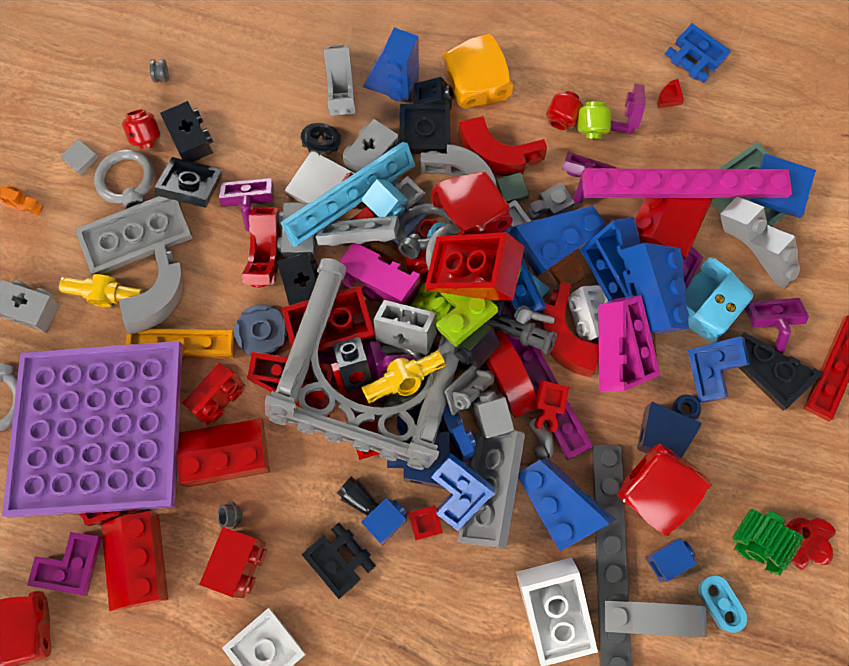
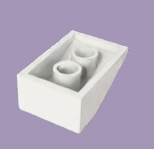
M572 557L516 572L541 666L598 652L580 573Z

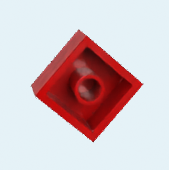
M222 527L199 585L232 598H244L245 594L251 593L255 584L256 577H253L256 566H261L266 556L265 542Z

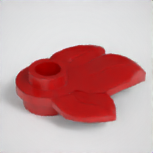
M798 517L786 525V527L801 534V529H803L802 536L804 540L792 560L797 568L800 570L804 569L810 560L820 565H829L832 562L833 549L828 540L835 535L836 530L829 522L821 518L809 521L806 518Z

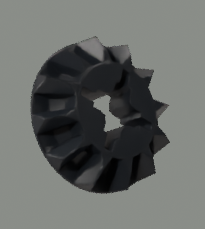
M313 123L307 125L301 132L302 147L308 148L309 153L315 151L318 155L321 153L330 155L332 151H337L339 145H341L340 133L328 124ZM320 136H322L323 143L318 142Z

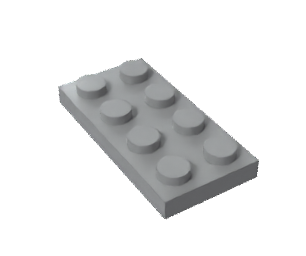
M160 196L75 229L92 276L94 274L103 275L155 254L153 243L164 241L165 249L193 239L179 201Z
M477 431L471 469L493 485L495 492L460 528L457 542L477 546L507 548L525 438L524 433L511 431L486 438L480 431Z

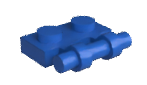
M691 23L675 42V45L680 50L676 51L670 47L665 55L672 60L671 63L676 67L681 66L689 72L691 78L694 80L697 78L702 83H705L710 75L703 69L707 67L714 73L727 59L731 50ZM688 54L698 61L696 65L686 58Z

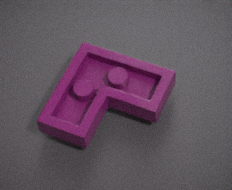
M70 532L63 561L35 556L27 586L88 595L102 537Z

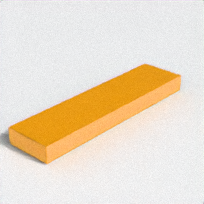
M147 329L137 333H127L126 345L180 341L183 344L182 357L234 358V330Z

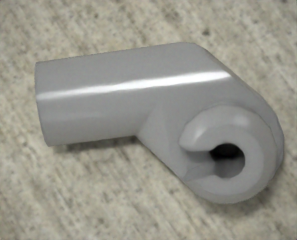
M535 418L529 423V427L540 442V445L534 448V454L539 460L546 457L550 458L554 452L552 433L549 432L544 423L542 429H536L534 426Z

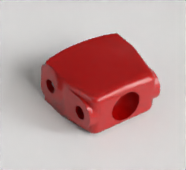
M476 172L450 178L436 184V187L431 191L433 206L445 210L448 217L461 230L458 235L501 233L510 227L513 222L509 214L510 207L486 172Z
M659 443L648 451L626 477L617 494L624 503L635 510L648 524L664 536H668L693 513L703 499L707 489H710L712 483L698 468Z
M33 591L29 593V596L0 599V666H20L50 656V614L47 597H45L44 592Z

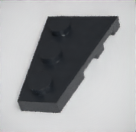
M745 332L740 335L745 339L750 365L738 368L782 411L791 406L823 374V372L815 368L812 370L800 364L801 361L792 356L789 358L775 351L774 347Z

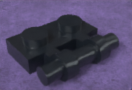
M339 522L331 529L337 536L335 541L330 543L323 535L301 555L335 596L341 599L362 580L354 570L361 565L367 573H370L377 565L371 560V554L366 548L363 550L353 537L355 535L350 529L346 530ZM343 546L354 557L349 563L338 552Z

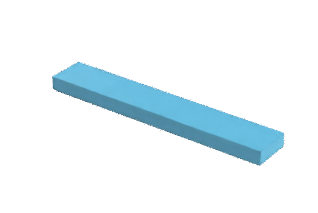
M400 143L280 222L290 244L295 247L363 202L361 199L376 179L392 182L416 166L408 143Z

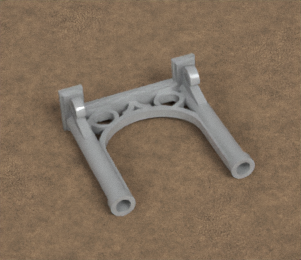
M330 258L322 259L317 270L319 273L276 392L272 391L270 396L267 395L265 398V415L269 416L270 421L279 425H285L287 422L296 425L299 431L307 434H313L314 431L324 434V438L331 442L341 443V441L352 443V447L359 451L368 452L370 449L379 452L380 457L390 461H396L397 458L407 461V465L414 469L423 470L424 467L429 468L439 454V451H437L438 445L434 443L447 402L445 390L452 384L459 359L455 356L456 350L453 344L443 334L441 335L437 350L442 355L446 367L430 373L423 390L410 401L397 406L380 408L361 405L345 398L325 379L318 362V347L347 268L337 260ZM311 364V369L317 382L307 384L302 388ZM321 390L329 399V405L322 410L309 407L304 400L309 392ZM423 401L415 425L413 418L407 411L415 408ZM335 403L340 405L338 411L344 414L347 423L327 417L332 413ZM398 415L407 424L408 432L402 436L391 434L385 429L384 421ZM374 417H380L377 425L379 434L359 428L362 423L374 422ZM409 439H412L410 444L405 443Z

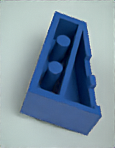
M394 27L375 60L363 87L387 95L395 101L408 103L414 91V83H417L419 80V36Z
M589 206L516 225L510 230L513 238L524 245L523 257L535 274L539 276L591 240L607 224L595 207Z

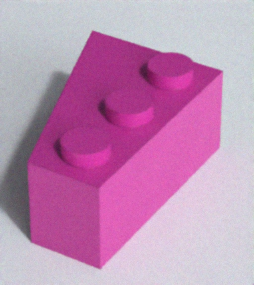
M353 243L340 260L347 268L342 283L348 287H352V285L355 287L361 286L363 296L370 301L375 299L382 304L384 300L410 306L419 292L420 274L413 271L409 275L400 271V264L393 261L389 265L380 259V254Z
M642 295L617 298L599 304V392L625 391L660 376Z

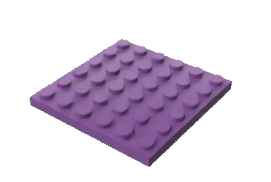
M180 341L20 353L2 516L17 518L175 508L176 453L179 436L183 344Z

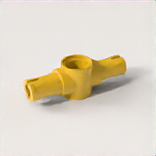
M94 274L92 279L87 278L85 280L62 277L59 283V291L61 293L83 296L84 299H87L88 303L100 307H111V304H117L119 299L144 293L143 289L121 286L120 283H117L116 279L101 274Z
M439 350L417 361L399 358L389 364L387 373L383 374L384 377L361 388L369 404L390 393L408 396L419 389L421 381L424 380L425 376L446 367Z

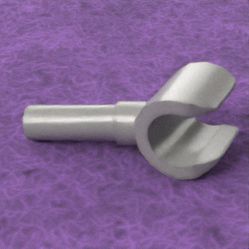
M525 305L520 306L514 314L516 320L524 325L531 318L551 324L555 320L554 317L538 314Z

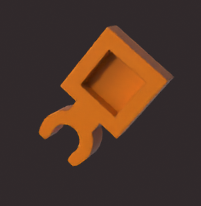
M0 185V201L3 204L24 212L26 210L37 216L40 215L43 206L37 204V200L22 196L23 192L12 185L7 187Z

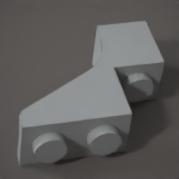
M736 197L720 214L724 232L733 235L745 243L752 250L773 282L785 288L791 280L793 281L797 278L800 272L795 236L767 225L763 206Z

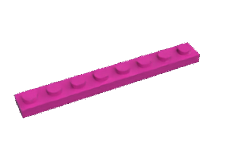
M585 168L582 172L584 198H788L792 195L789 170Z

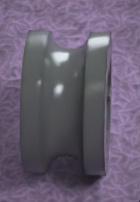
M161 59L160 62H156V60L150 61V73L154 83H158L159 80H162V82L168 81V67L165 59Z

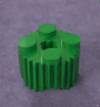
M754 509L749 510L732 536L734 543H737L734 550L739 555H742L748 561L752 558L761 564L767 565L764 570L779 576L790 565L804 537L798 532L785 527V520L780 515L771 511L765 515Z

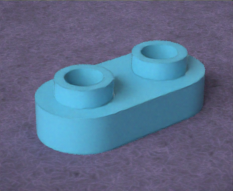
M720 576L703 578L699 583L698 593L717 626L721 630L731 633L743 630L747 623V614L728 582ZM711 585L717 590L715 596L709 594L708 589ZM727 612H730L733 616V620L730 623L725 620Z

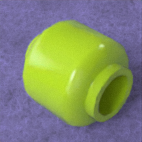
M586 102L585 106L579 110L578 131L586 134V139L600 140L601 135L610 132L611 109L606 107L605 102Z

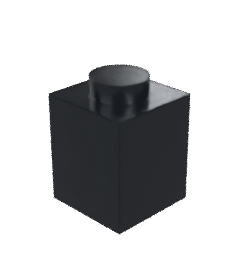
M484 323L457 347L454 346L456 350L455 356L464 364L470 363L480 368L501 345L493 327Z

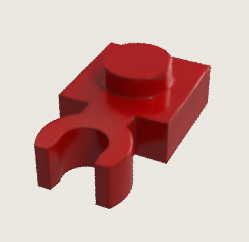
M540 381L534 408L541 409L542 412L535 420L534 426L536 429H542L543 422L548 420L550 423L549 432L557 431L558 420L556 413L564 414L570 387Z

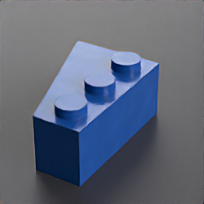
M634 217L613 220L580 248L608 301L637 296L634 283L628 282L627 275L631 273L626 257L621 259L619 250L641 244Z
M642 243L619 250L621 259L626 257L631 273L627 275L628 282L634 283L637 295H642L650 333L667 334L689 329V313L686 305V285L683 277L681 248Z
M549 458L539 460L519 472L518 478L559 551L616 520L612 515L605 512L591 496L584 493Z

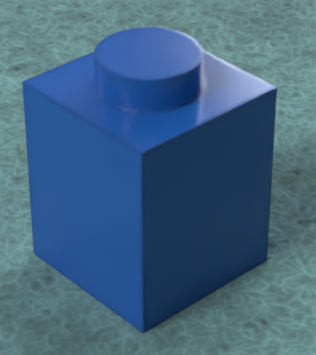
M386 498L361 523L383 545L407 522L403 516L406 511L396 500L391 503Z
M681 538L672 540L645 557L660 583L670 581L697 564L693 558L695 553L692 547L686 541L683 542Z

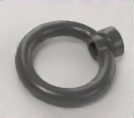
M432 203L420 204L406 210L399 217L400 227L396 239L400 243L399 251L405 257L410 259L417 258L421 250L427 249L431 238L421 239L416 234L407 236L404 231L406 224L413 218L423 214L440 215L445 219V225L452 224V220L443 208L438 209Z

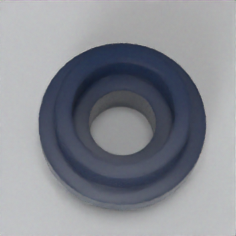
M685 394L679 396L674 401L673 411L695 420L701 413V405L694 396ZM682 405H688L690 413H685L682 410Z

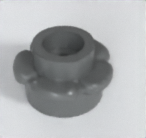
M233 501L219 506L217 519L220 527H227L232 530L241 522V509Z

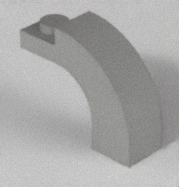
M349 44L324 46L328 86L327 103L330 116L354 114L355 100Z
M447 145V154H441L437 151L421 153V174H442L457 177L476 172H486L496 185L494 175L486 162L466 148Z
M164 241L153 243L158 264V277L155 284L143 294L119 299L123 322L128 334L141 332L160 324L175 310L180 301L183 291V276L180 262L174 263L172 251H166Z
M605 601V632L707 637L706 607L665 603Z

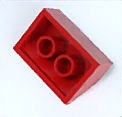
M645 198L635 218L640 243L681 248L682 258L686 259L713 198Z
M361 286L337 293L318 347V352L334 348L333 344L355 337H360L361 340L375 336ZM309 300L281 308L291 348Z
M263 418L180 432L176 453L179 483L186 487L270 473Z
M146 511L120 516L101 524L109 611L167 601L168 591L159 514Z

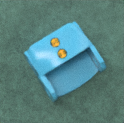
M707 258L700 267L701 272L692 278L685 296L689 313V329L699 334L705 340L715 343L753 298V293L729 268L715 258Z

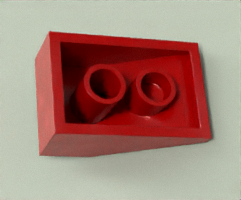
M507 232L437 236L425 289L433 292L485 300H514L524 245Z

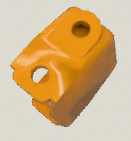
M486 34L472 38L457 47L447 50L443 54L445 73L460 107L471 108L491 105L507 100L512 95L513 83L509 78L508 66L499 45L492 35Z

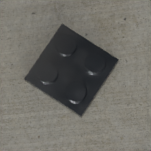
M400 104L399 144L402 142L408 143L411 154H421L430 151L447 154V145H450V104Z
M172 157L155 185V195L206 208L222 177V169Z

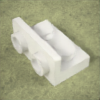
M600 285L582 286L568 297L576 333L579 339L592 342L599 340L598 305L608 302Z

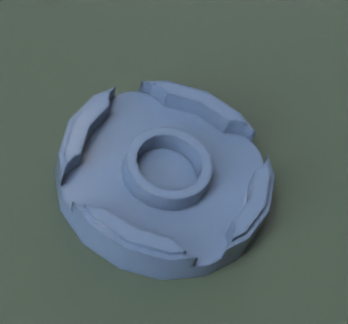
M254 305L247 308L241 313L242 315L234 325L235 339L239 347L248 355H251L252 352L269 355L276 354L285 345L288 338L283 314L269 305Z

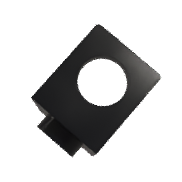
M360 337L333 344L346 392L360 389L373 383ZM354 372H363L365 374L364 378L359 382L349 380V376Z

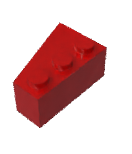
M252 352L247 379L270 392H276L288 358ZM319 363L325 379L335 389L336 379L332 366ZM311 364L302 388L307 384L317 382L313 375ZM322 390L309 392L304 398L305 403L309 407L319 410L325 409L329 405V399Z

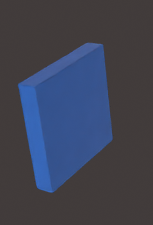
M765 154L759 169L789 170L792 195L788 198H750V202L801 218L805 212L816 170Z

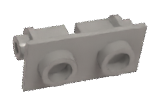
M472 365L445 390L451 415H455L460 409L469 408L471 403L480 395V391H484L494 383L495 375L492 371H482Z

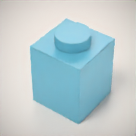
M376 179L361 199L378 217L398 216L399 218L405 212L404 207L409 202L389 180Z

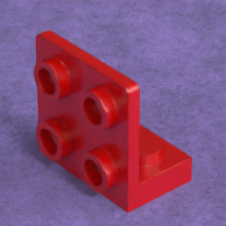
M218 363L182 404L208 426L211 422L215 423L221 418L224 413L223 409L230 401L234 402L240 397L245 384L233 370H228L221 363Z

